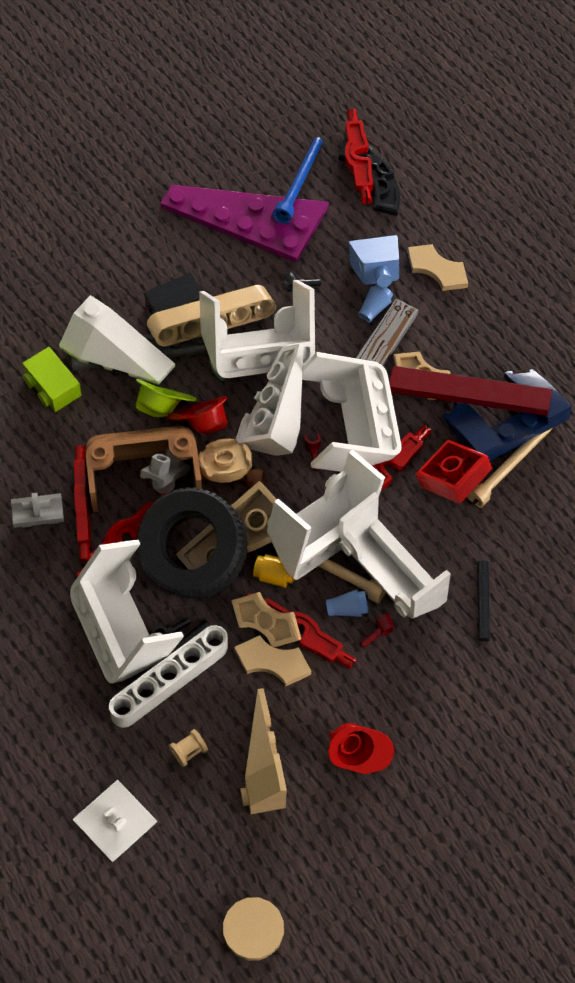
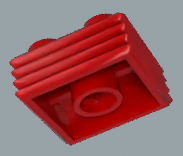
M447 440L415 475L418 476L417 479L419 480L420 487L456 503H461L483 481L484 477L492 470L491 463H489L488 455Z

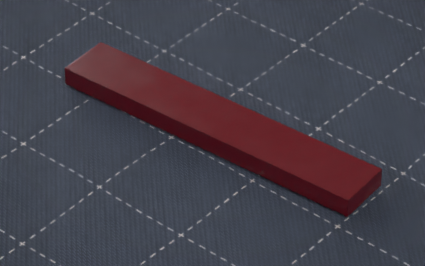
M393 366L389 381L392 393L548 416L552 397V389L399 366Z

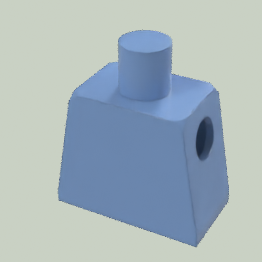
M397 235L349 241L350 265L363 284L377 283L379 287L385 288L392 281L399 279Z

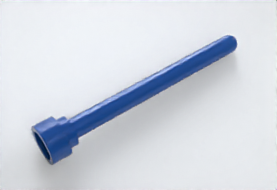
M319 137L313 140L285 199L278 202L272 212V217L278 223L288 224L294 215L293 203L323 143Z

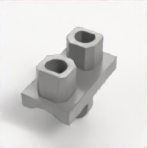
M167 448L166 455L156 454L152 456L151 464L141 470L140 477L143 479L151 478L153 488L159 493H169L175 487V480L190 472L191 465L185 463L184 460L174 458L170 454L169 448Z
M37 492L32 493V497L11 499L14 528L64 522L61 493L38 496Z

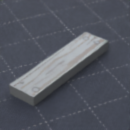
M395 299L356 359L374 361L384 366L417 317L419 310Z

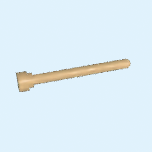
M553 428L523 443L484 483H479L469 493L467 498L471 502L476 498L479 502L475 505L482 508L490 500L491 490Z
M329 559L318 566L365 590L368 599L377 604L380 603L386 593L374 579L368 580Z

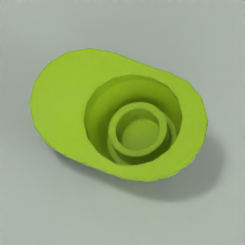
M136 379L141 384L136 408L153 417L167 416L181 400L197 401V398L191 395L154 386L143 380Z

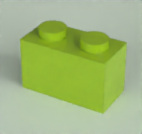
M50 347L23 362L25 372L22 375L29 388H36L39 392L37 395L45 407L50 406L54 412H57L82 396L80 383Z

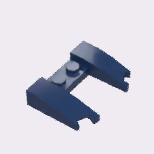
M530 369L529 373L519 374L507 371L504 372V377L509 383L552 389L548 416L520 412L491 428L469 404L454 402L455 408L450 414L445 413L443 419L463 446L488 455V459L491 461L531 438L570 419L571 406L548 381L533 369Z

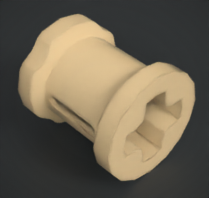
M195 729L190 731V735L177 744L173 742L169 745L172 754L182 767H185L187 761L200 752L205 753L208 750L204 740Z

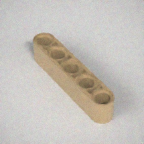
M254 285L214 296V298L220 301V318L225 321L227 329L265 319L271 316L276 309L274 300L261 285ZM200 301L151 315L147 321V327L155 341L160 346H169L201 337Z

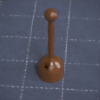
M250 470L246 476L235 481L245 482L249 489L258 481L264 484L265 470ZM201 473V481H207L208 479Z

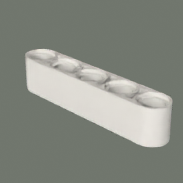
M217 625L207 627L116 694L109 703L112 722L122 728L131 726L221 659L228 650V638L225 629ZM213 639H217L222 642L218 646H211L208 644V642ZM189 656H196L199 658V660L195 663H188L187 661H185V659ZM166 673H174L175 675H177L172 680H165L162 678ZM143 690L154 692L147 698L139 695ZM121 707H127L130 709V711L125 715H119L116 713V711Z

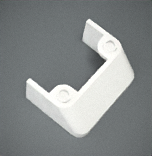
M293 280V306L283 307L277 311L274 317V329L228 335L227 325L220 318V301L205 291L199 292L201 335L212 366L220 376L234 378L268 373L282 347L295 344L303 345V366L315 354L314 289L299 280Z
M316 352L303 366L302 380L319 382L321 392L326 399L331 402L341 403L348 444L332 442L311 462V468L342 472L348 453L352 450L371 466L392 460L401 451V441L385 368L374 361Z
M353 450L348 453L344 470L338 475L333 474L326 481L324 496L299 513L295 514L279 499L274 501L271 516L267 522V533L286 572L295 580L300 579L341 550L339 542H341L339 519L374 492L378 496L380 494L385 477Z
M374 492L339 519L341 539L339 545L348 556L352 554L390 596L401 616H408L413 619L439 608L447 601L450 573L446 570L434 580L378 520L379 496Z
M139 540L99 545L72 584L70 590L74 609L101 670L109 683L124 681L160 663L169 656L184 637L182 632L165 635L158 632L149 635L129 592L136 581V570L131 565L130 558L140 546Z

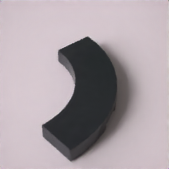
M346 137L344 138L338 156V160L344 162L345 147L347 144ZM369 147L367 153L356 156L369 157L371 159L375 197L373 210L397 216L400 205V189L394 172L387 161L381 159Z

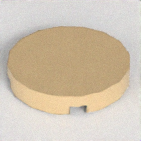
M219 439L206 445V449L198 455L200 472L204 477L214 482L225 483L241 479L252 467V452L248 445L245 443L243 445L238 444L235 439Z
M259 897L245 898L236 902L228 910L223 921V937L226 944L236 956L248 961L262 960L271 955L279 948L284 936V921L279 910L271 902Z

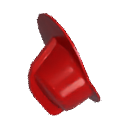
M220 396L210 401L192 403L174 409L167 415V418L169 420L185 419L192 429L198 433H214L224 429L228 424L223 406L227 396Z
M346 723L329 733L330 744L328 754L329 759L335 766L362 774H369L385 769L393 759V742L386 734L355 723Z

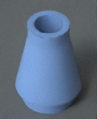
M377 284L374 287H370L358 316L370 323L373 318L392 302L393 293L387 287L382 288Z
M358 589L335 598L326 599L329 616L362 617V614L369 613L365 591L358 592Z

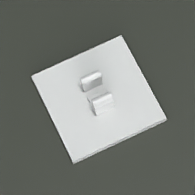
M116 780L73 819L112 863L157 823V820L119 780Z

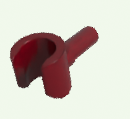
M316 433V441L314 442L309 441L308 435H305V448L310 452L313 461L318 456V450L321 447V436L319 433Z
M384 614L376 619L375 622L378 629L374 630L373 633L360 642L363 648L381 635L385 636L393 632L394 625L389 614Z

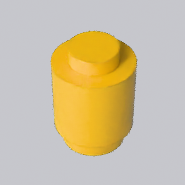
M268 554L257 557L253 577L259 578L261 582L284 588L287 587L288 583L292 584L294 582V578L286 572L279 557Z

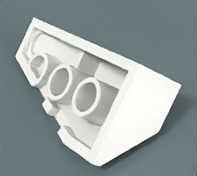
M91 295L73 313L59 344L60 349L80 362L99 364L104 369L110 371L112 369L123 371L131 377L158 385L175 367L173 361L111 308Z
M295 344L281 348L267 374V379H269L267 385L262 392H257L254 397L257 401L251 414L246 413L241 421L236 436L238 444L243 445L245 443L249 449L275 456L293 453L300 431L303 345Z

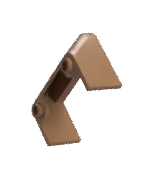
M179 425L91 437L86 444V462L93 512H99L94 470L106 469L113 461L146 458L156 454L166 455L167 448H169L170 454L176 459L192 460L195 488L202 489L197 445L192 430L186 426Z

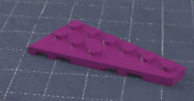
M171 185L160 202V206L162 209L297 263L326 213L329 202L296 198L293 203L294 215L288 224L278 223L272 217L276 204L285 199V197Z

